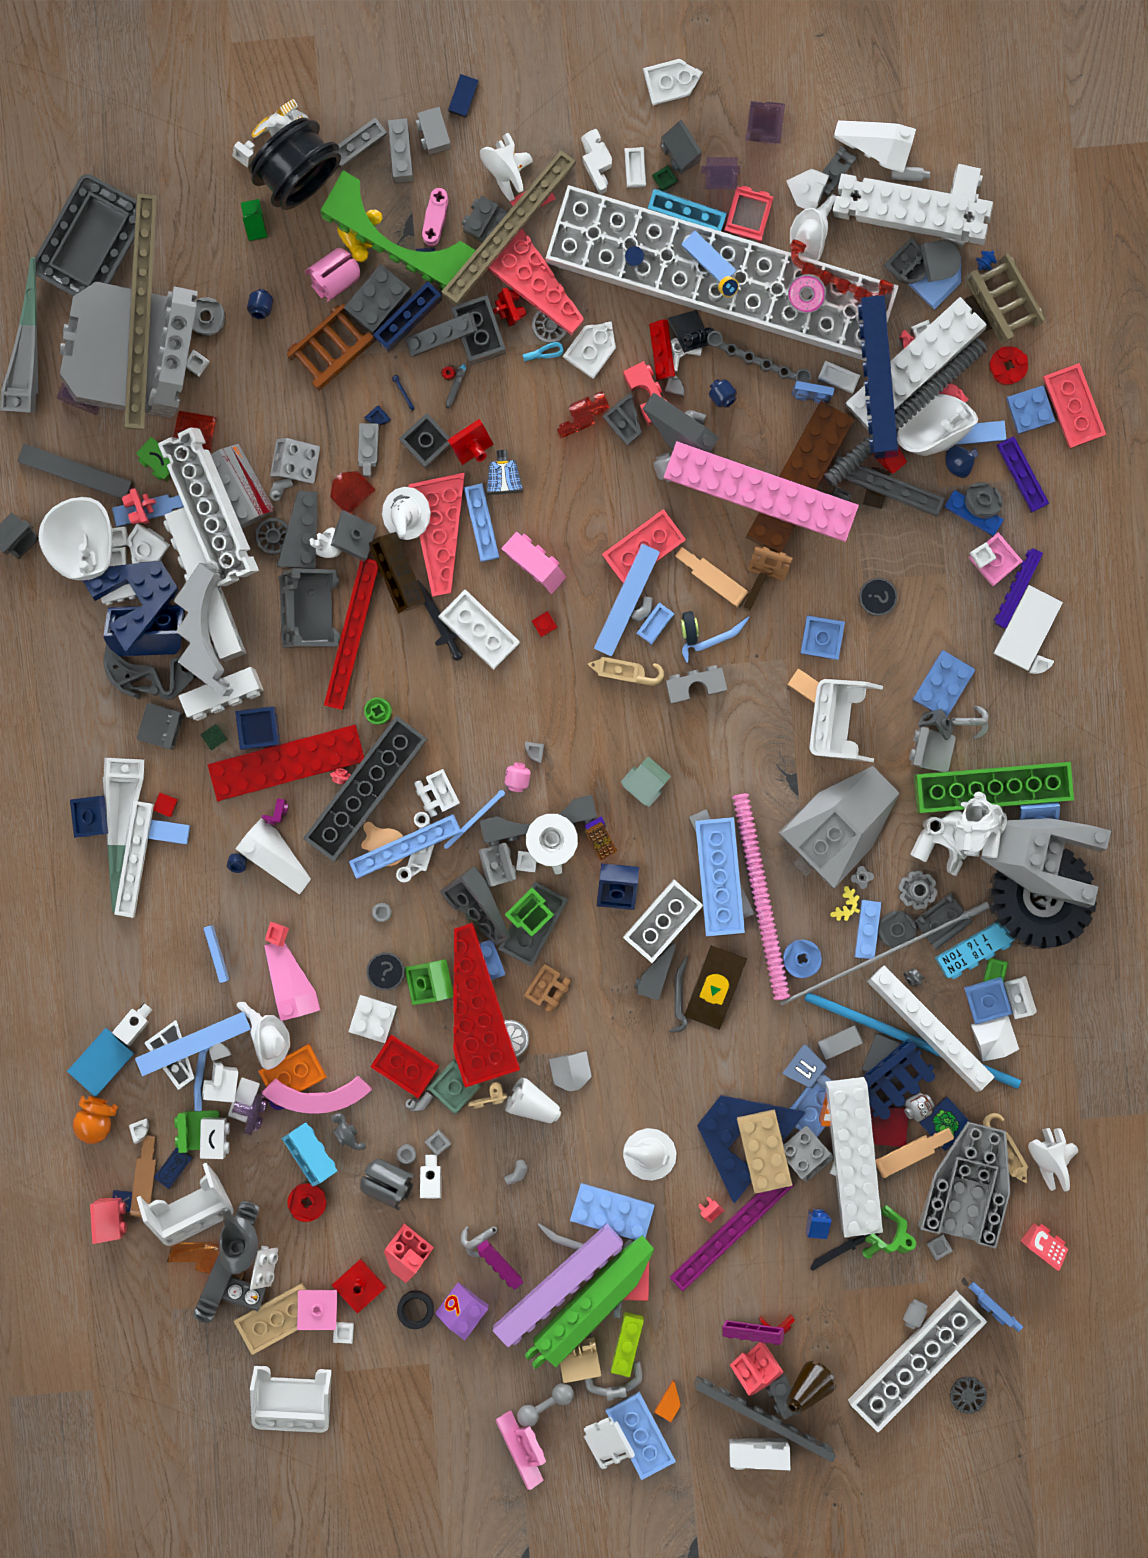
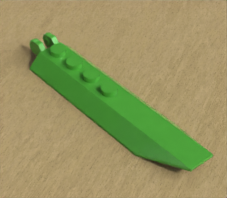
M643 1235L615 1255L533 1338L535 1346L525 1353V1357L527 1360H530L539 1351L542 1355L532 1362L534 1369L540 1367L546 1360L554 1367H557L638 1285L655 1250Z

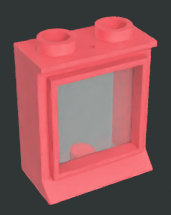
M747 186L736 187L724 233L739 235L740 238L757 240V243H761L773 197L765 191L754 192Z

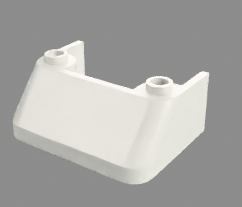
M821 680L816 691L810 739V751L812 754L845 760L874 762V758L859 756L858 745L853 741H847L851 704L862 702L866 695V689L883 690V686L862 681Z
M207 1163L203 1164L206 1175L200 1180L201 1189L169 1205L163 1200H155L147 1204L141 1196L136 1197L143 1222L164 1245H175L223 1221V1216L220 1212L223 1208H228L231 1211V1215H233L232 1204L218 1176Z

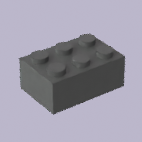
M380 264L345 305L344 309L349 316L373 335L396 313L412 294L411 289Z
M488 295L451 307L454 318L467 313H473L478 332L461 338L470 366L506 354Z

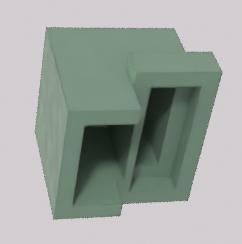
M648 756L638 768L633 767L622 779L621 783L640 802L650 807L663 792L661 788L671 776Z

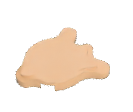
M366 822L363 829L367 837L362 842L361 847L371 852L404 836L395 829H380L372 822ZM403 859L398 860V861H396V862H394V863H392V864H389V865H387V866L397 865V864L400 863Z

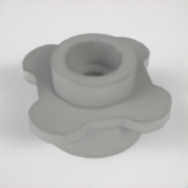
M859 866L856 873L851 876V881L859 884L861 889H865L868 882L873 880L874 875L871 872H867L864 866Z

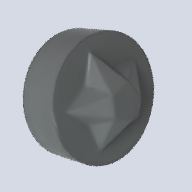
M834 488L831 494L846 501L851 499V494L841 488Z

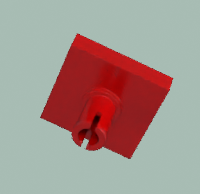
M480 419L447 440L462 465L474 457L477 462L484 461L487 457L484 451L494 445Z
M360 1258L332 1284V1287L337 1290L342 1298L358 1314L386 1288V1285Z

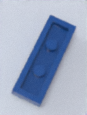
M954 490L944 508L993 537L1004 519L997 515L989 519H981L974 516L965 505V496Z

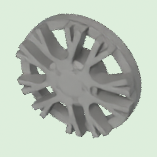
M540 310L535 314L532 328L539 340L553 343L560 341L565 336L566 331L563 328H559L549 317L546 318L545 314ZM541 315L544 321L537 320V317ZM535 324H542V327H535ZM543 329L544 333L540 336L537 331ZM556 330H559L562 334H558ZM549 333L548 338L545 339V334ZM554 333L557 338L551 339L550 335Z

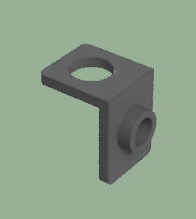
M942 709L922 714L918 723L919 727L935 724L945 740L950 738L953 726ZM933 716L930 720L925 721L928 717Z

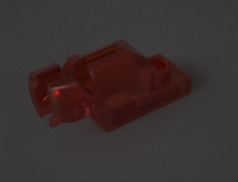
M603 391L594 394L595 402L586 397L570 405L568 411L573 422L567 421L559 425L560 428L557 429L559 439L595 425L593 415L597 416L609 409V404Z

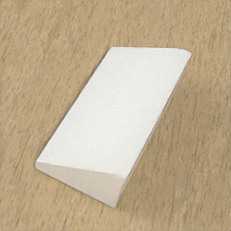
M1026 976L1004 982L1014 1018L1018 1019L1034 1015L1037 1010Z

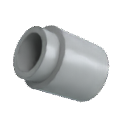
M916 1299L912 1303L910 1302L903 1317V1320L906 1321L904 1325L914 1330L916 1327L920 1328L928 1312L926 1310L928 1305Z

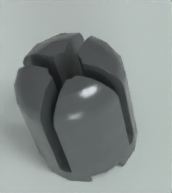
M375 1159L366 1167L364 1171L366 1175L361 1178L360 1189L364 1194L399 1211L401 1207L398 1205L402 1200L408 1198L413 1187V1183L410 1182L411 1178L416 1176L382 1159Z

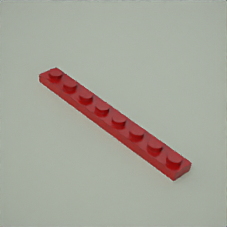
M368 558L364 562L360 560L324 706L339 710L344 708L379 569L376 560Z

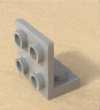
M289 438L276 439L270 477H285L313 484L320 447Z
M808 1126L801 1129L783 1145L788 1164L805 1183L834 1159L831 1152L821 1143Z

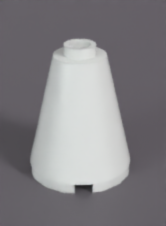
M522 1077L517 1081L512 1089L514 1091L512 1097L509 1096L507 1099L505 1111L550 1124L559 1119L561 1115L560 1107L528 1079Z

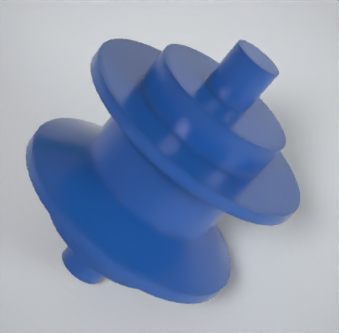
M981 251L982 258H976L977 265L979 266L978 270L992 269L991 263H997L996 257L993 255L994 251Z

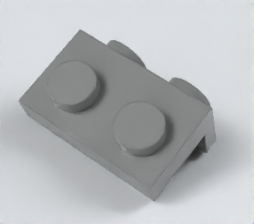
M506 843L478 850L488 887L516 880V869L512 865L510 859L511 851Z

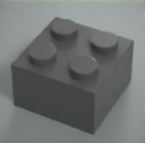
M428 413L399 438L400 443L425 470L451 448L447 441L450 437Z

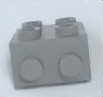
M919 727L918 730H915L913 736L915 745L909 755L910 765L939 772H948L955 744V736L950 735V738L945 740L940 732L929 730V728Z

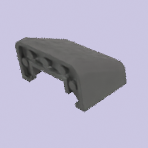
M292 568L281 573L280 614L281 643L283 648L338 646L340 634L336 628H332L331 590H334L339 583L336 570ZM313 589L314 594L310 596L306 590Z

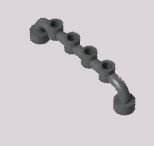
M712 331L708 334V345L725 351L728 357L737 356L742 358L745 364H756L760 366L763 372L772 371L777 373L778 377L783 380L789 378L794 381L809 383L811 379V373L807 369H800L797 373H794L787 366L780 367L773 364L768 358L761 359L755 356L752 351L745 352L738 349L735 344L722 342V334L718 331ZM733 348L735 352L730 353L728 349ZM750 355L752 360H747L746 356ZM768 363L770 367L765 368L763 364ZM785 370L787 375H782L781 371Z

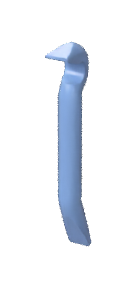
M750 617L744 619L731 630L691 646H687L686 643L682 648V654L686 663H688V648L693 647L695 651H701L728 640L741 631Z
M209 1048L200 1051L198 1055L194 1082L195 1111H202L201 1088L206 1054Z

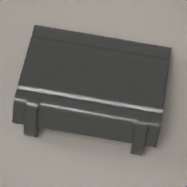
M950 893L914 921L924 934L960 917L964 910L955 900L952 893ZM960 920L926 938L936 950L971 924L972 920Z

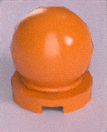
M81 1096L78 1105L83 1109L78 1111L73 1119L72 1128L75 1136L87 1144H96L104 1140L111 1130L112 1122L110 1116L116 1115L118 1106L113 1104L111 1107L106 1104L107 1100L89 1096L88 1099H85L84 1096Z

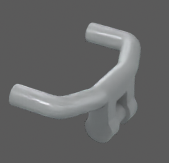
M640 1361L633 1362L635 1378L627 1384L602 1388L594 1386L593 1380L590 1378L585 1379L587 1390L594 1394L607 1396L608 1401L617 1397L626 1398V1392L635 1388L642 1381L643 1375Z

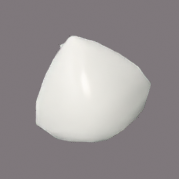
M328 528L323 534L318 533V540L310 539V545L316 548V555L324 558H334L341 554V550L331 546L335 528Z

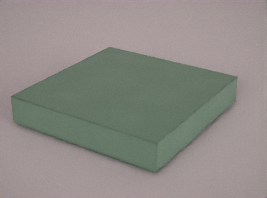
M453 1060L427 1089L456 1114L479 1090L481 1085L478 1083L465 1088L457 1062Z

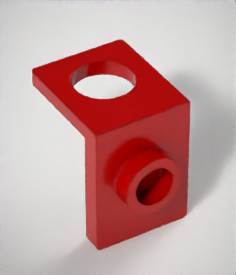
M790 1314L778 1326V1328H784V1334L791 1329L790 1325L795 1321L794 1317ZM762 1316L759 1317L764 1326H770Z

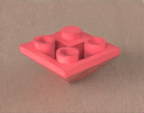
M404 1223L385 1248L384 1253L391 1272L407 1283L416 1274L434 1247Z

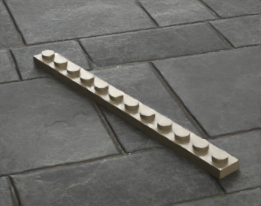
M138 193L136 196L124 428L144 430L157 195Z

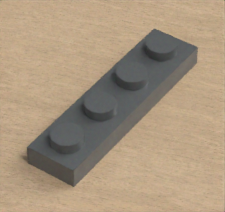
M467 313L405 339L410 356H417L478 331L473 313Z

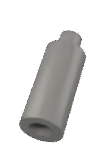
M905 166L903 173L892 170L891 179L922 182L923 179H930V171H924V168Z

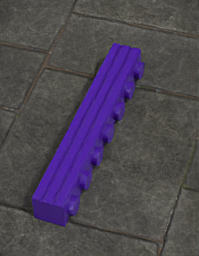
M1034 548L1026 552V559L1021 563V569L1017 571L1016 579L1009 587L1010 592L1006 593L1004 597L1005 602L1004 604L1001 603L999 607L1000 612L993 619L995 625L1003 629L1007 628L1043 555L1042 552Z

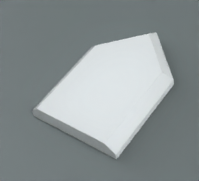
M681 59L643 68L652 105L690 96L703 72L686 64Z
M612 321L584 326L563 355V358L594 379L616 349Z

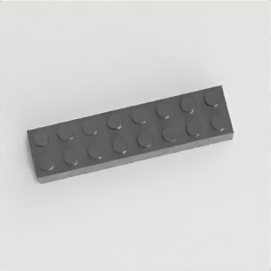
M396 715L303 839L330 860L336 862L428 739Z

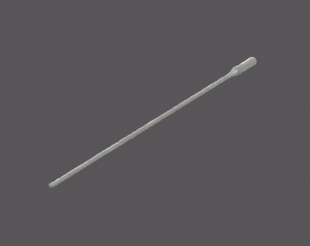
M986 901L968 911L965 910L960 917L781 1001L780 1005L782 1006L960 920L970 919L990 909V906Z

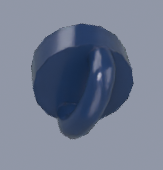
M234 853L229 856L227 868L231 872L241 873L246 869L247 858L244 855Z

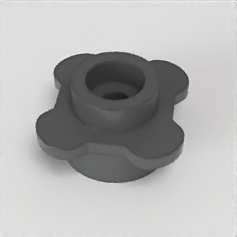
M911 968L903 973L906 982L911 986L917 987L922 984L921 980L923 977L917 970Z

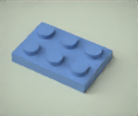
M942 650L912 700L931 711L942 709L947 717L975 672V669Z

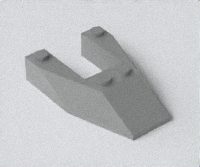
M1052 818L1008 820L1004 832L1000 835L998 857L987 858L981 855V860L1031 893L1089 908L1095 904L1098 887L1057 876L1064 845L1068 843L1102 852L1107 850L1111 831L1091 825Z

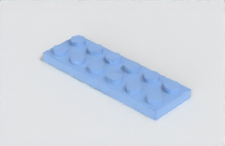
M734 817L695 821L706 936L745 933Z

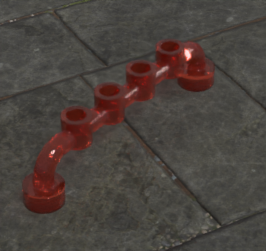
M793 239L789 246L792 249L791 260L795 266L802 269V275L813 274L819 277L825 286L833 283L837 285L836 290L842 294L850 291L854 293L853 298L861 302L862 297L890 294L894 288L892 283L880 279L877 285L879 292L871 293L867 289L856 286L846 279L838 278L826 270L815 267L811 263L801 261L798 255L799 253L803 254L806 244Z

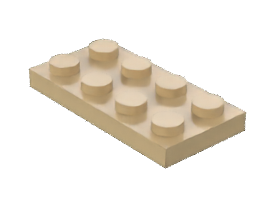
M775 1109L737 1117L754 1193L792 1186Z
M303 1283L262 1304L258 1312L251 1310L234 1320L252 1355L297 1331L298 1290H306Z

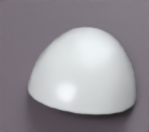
M939 394L934 396L935 399L930 400V403L926 404L925 408H921L920 412L917 411L916 416H912L911 420L908 419L907 424L904 423L902 428L899 427L897 441L905 450L921 456H928L948 450L961 441L977 424L978 417L976 413L962 400L953 396Z
M87 497L71 498L59 503L45 515L39 529V543L48 562L61 575L74 580H89L102 575L107 570L111 559L113 534L107 511L99 501Z

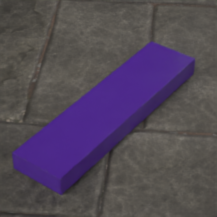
M1013 436L997 444L996 447L1030 512L1032 513L1048 505L1049 502L1015 437Z

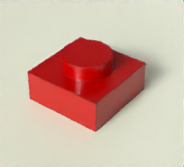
M548 611L531 621L541 638L557 629Z

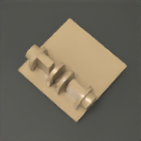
M495 1081L490 1086V1096L470 1100L468 1106H473L476 1109L484 1107L487 1102H492L493 1104L503 1103L508 1093H503L501 1083Z
M595 1337L584 1339L560 1363L563 1383L601 1376Z

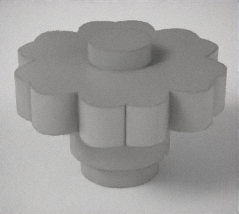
M920 870L910 871L907 877L900 879L898 890L901 891L899 899L903 901L905 906L912 905L914 909H924L927 907L928 902L932 903L935 901L937 890L933 887L936 885V881L932 879L930 874L923 875Z

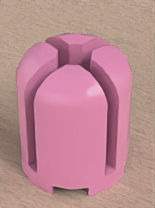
M336 248L305 270V275L309 274L313 284L311 286L321 298L325 296L327 302L360 278L358 263L354 258L350 259L352 255L343 248Z

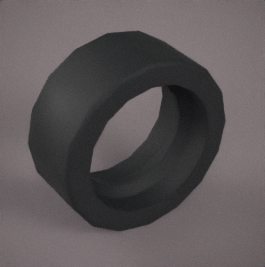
M413 1290L407 1292L402 1296L397 1306L399 1321L409 1329L425 1327L430 1323L434 1314L432 1299L422 1291ZM414 1298L422 1300L427 1307L425 1317L419 1321L408 1319L404 1312L406 1303Z

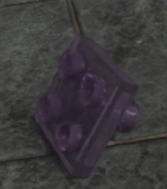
M262 1092L255 1095L252 1106L237 1101L234 1102L232 1113L248 1117L244 1131L245 1134L252 1135L254 1132H258V1129L262 1126L263 1118H261V1114L264 1110L266 1111L269 1099H266Z

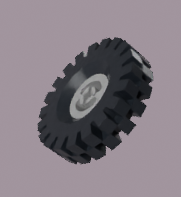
M1067 848L1064 849L1057 876L1092 885L1091 881L1094 878L1091 871L1086 872L1084 869L1086 864L1081 858L1076 859L1073 857L1075 853ZM998 870L992 875L990 881L992 888L988 890V899L992 900V904L989 906L991 915L995 914L997 918L995 923L999 925L1000 929L1003 928L1006 931L1005 934L1009 938L1017 940V944L1024 947L1030 946L1033 949L1043 950L1072 942L1071 940L1078 938L1084 932L1083 929L1089 926L1093 919L1090 916L1096 911L1097 902H1095L1094 906L1086 908L1054 899L1052 905H1050L1052 898L1045 897L1032 904L1030 891ZM1032 893L1031 899L1038 897L1040 895ZM1034 905L1040 906L1042 910L1037 909Z

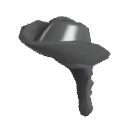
M223 1208L220 1212L223 1216L224 1226L219 1238L221 1264L228 1273L240 1274L251 1266L257 1256V1234L255 1228L247 1219L233 1217L228 1208Z

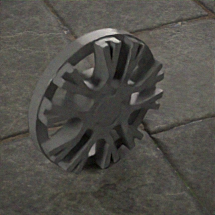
M269 518L262 521L255 533L258 546L269 554L281 553V549L274 550V546L279 544L280 548H282V544L279 542L280 540L284 542L282 535L286 534L288 525L278 518ZM268 522L272 523L273 528H269ZM275 522L281 523L278 529L275 528ZM263 525L268 528L267 532L260 530ZM286 527V530L280 533V530ZM259 534L265 535L266 538H259ZM267 540V544L263 547L260 542ZM271 543V544H272L271 550H267L268 547H269V544Z
M974 1377L958 1379L950 1391V1399L954 1407L966 1414H974L980 1411L987 1398L984 1385ZM966 1381L967 1386L962 1388L959 1383ZM970 1381H973L972 1388L969 1387ZM979 1384L981 1386V1389L975 1391V1386ZM955 1388L961 1389V1393L956 1391ZM983 1393V1396H977V1394ZM954 1395L961 1396L960 1399L954 1400ZM976 1399L982 1400L980 1405L976 1403ZM973 1402L976 1406V1408L974 1409L971 1406V1403ZM966 1404H969V1410L964 1409Z

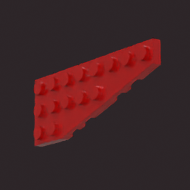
M473 923L454 928L453 1052L465 1088L520 1070Z

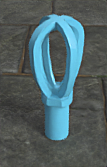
M559 342L547 344L536 351L523 354L524 361L537 358L559 357L563 354V346ZM553 347L560 348L556 353L541 354L543 351Z

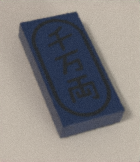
M175 1148L154 1178L170 1189L193 1157L187 1152L179 1153V1149Z

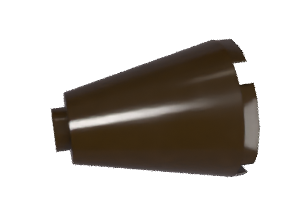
M808 1361L803 1365L786 1399L787 1407L791 1412L800 1414L833 1393L836 1385L833 1383L835 1378L823 1364L819 1363L816 1365L813 1364L814 1361Z

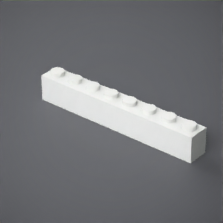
M885 966L879 968L867 982L975 1092L981 1091L994 1078L976 1057Z

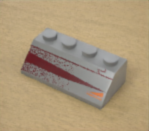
M239 444L220 449L211 454L242 529L275 511Z

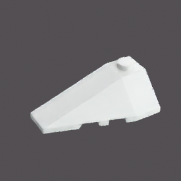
M838 121L834 138L852 149L857 148L865 153L864 156L868 158L873 157L880 162L881 166L903 173L916 129L893 123Z
M262 818L236 847V850L299 895L311 880L278 830L265 823V820Z

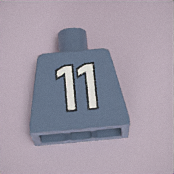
M805 1044L783 1072L787 1077L811 1089L816 1084L826 1089V1082L832 1081L824 1075L828 1067Z

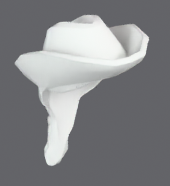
M831 194L828 196L821 207L817 209H804L796 216L790 228V244L796 255L816 261L820 259L828 231L827 215L835 203L836 195Z
M238 1002L237 1007L251 1021L252 1028L250 1033L261 1066L266 1070L276 1067L285 1059L290 1048V1036L286 1026L276 1016L265 1015L261 1017L246 1002Z

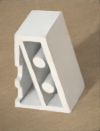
M177 1020L145 1042L150 1051L182 1038ZM188 1057L163 1067V1070L178 1090L195 1079Z
M786 1437L728 1439L730 1467H734L736 1470H743L745 1468L790 1470V1446Z

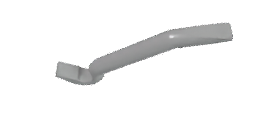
M538 1223V1226L548 1238L555 1243L576 1250L583 1245L582 1243L558 1236L550 1229Z

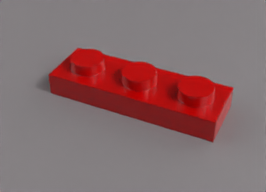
M662 319L649 324L656 380L661 381L675 376L668 320Z

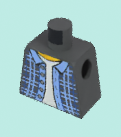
M497 450V461L489 462L487 495L523 493L516 460H508V450Z

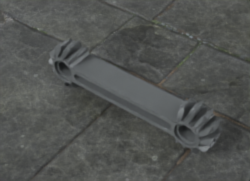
M244 1200L240 1203L234 1217L247 1219L253 1226L259 1206ZM219 1254L193 1313L195 1319L208 1324L216 1313L232 1275L223 1268Z

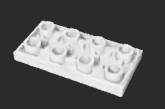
M1028 585L993 654L1028 671L1063 602Z

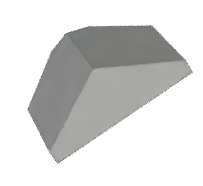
M587 1051L549 1059L554 1085L567 1091L581 1089L592 1077Z

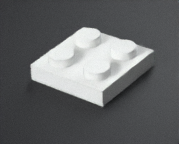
M360 995L349 1032L386 1043L397 1006Z

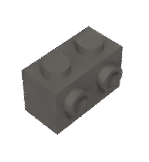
M783 1373L765 1388L769 1397L774 1396L776 1403L773 1406L777 1415L782 1414L783 1419H786L797 1413L791 1412L787 1407L786 1399L791 1391V1386L785 1373Z

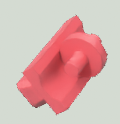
M135 488L131 489L129 494L122 497L126 508L135 505L137 511L128 514L129 520L132 525L137 523L149 524L150 522L144 508H147L148 513L154 512L152 505L156 504V500L149 499L148 494L142 495L144 502H142L139 492Z

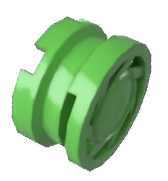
M373 698L366 703L364 714L369 722L375 725H382L389 721L392 715V708L386 700Z

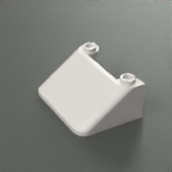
M254 1366L250 1386L251 1423L253 1427L260 1430L317 1433L327 1431L330 1415L331 1370L319 1369L315 1374V1380L271 1377L269 1367Z

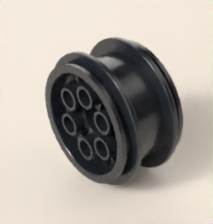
M303 117L287 124L263 145L250 165L249 172L252 175V183L255 186L267 185L273 192L271 204L274 207L289 210L306 201L328 181L341 161L339 145L336 142H323L318 136L320 125L316 120H309Z

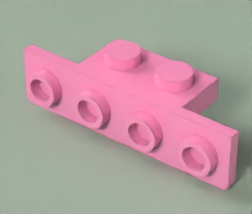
M510 1410L497 1418L496 1423L526 1488L531 1490L544 1481L537 1466H541L546 1460L531 1427L519 1428Z

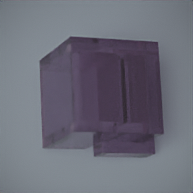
M751 101L745 140L780 144L785 104Z
M706 157V166H701V174H705L704 189H737V174H740V166H737V157Z

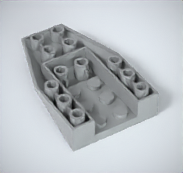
M871 766L817 793L778 834L818 872V875L831 888H835L873 847L900 793L874 766Z
M972 1122L966 1123L934 1173L918 1223L921 1230L936 1234L942 1232L974 1240L980 1245L992 1248L997 1247L1010 1196L1006 1131Z

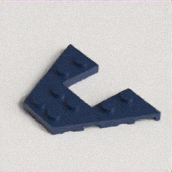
M161 561L108 566L102 575L93 579L82 580L94 601L129 583L141 602V607L109 623L126 655L130 653L129 650L138 639L141 640L143 633L149 630L157 620L156 616L162 609L165 610L169 601L179 592Z
M720 1095L700 1120L697 1127L734 1204L752 1182L748 1164L728 1149L740 1134L737 1117L775 1109L783 1142L803 1117L805 1111Z

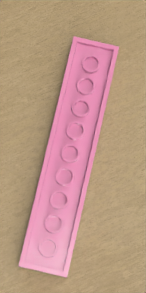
M677 441L663 478L843 542L847 540L859 506Z

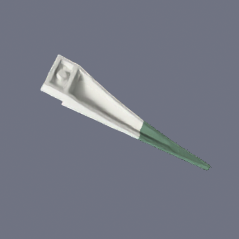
M105 758L103 789L108 825L107 847L113 912H115L133 802L139 799L144 778V760Z

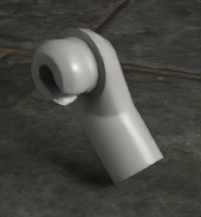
M693 410L685 412V414L697 422L704 423L705 414Z
M426 1091L421 1099H408L405 1106L409 1111H423L434 1096Z
M524 1160L516 1161L514 1173L504 1176L507 1186L524 1179L528 1169Z

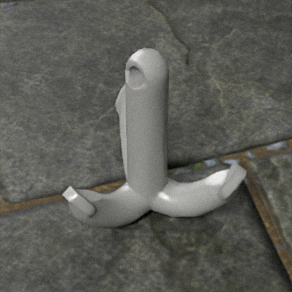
M975 705L974 709L982 715V718H952L950 720L952 725L982 726L981 730L973 736L974 739L982 737L989 728V715L987 711Z
M495 1226L487 1229L469 1242L467 1241L469 1227L462 1231L461 1244L466 1248L468 1255L480 1257L478 1251L473 1249L497 1233Z

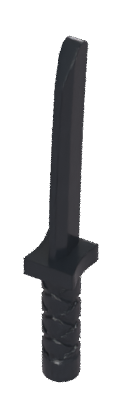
M871 1234L861 1235L853 1240L851 1237L848 1238V1242L814 1260L810 1269L814 1271L850 1249L855 1250V1246L866 1242V1237Z

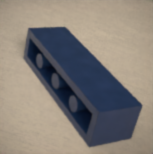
M427 281L373 334L375 340L389 353L443 300L442 295Z

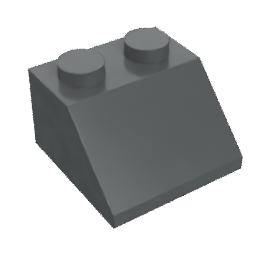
M680 120L661 137L660 148L665 155H669L672 168L675 171L678 170L681 175L700 163L702 151L684 122Z

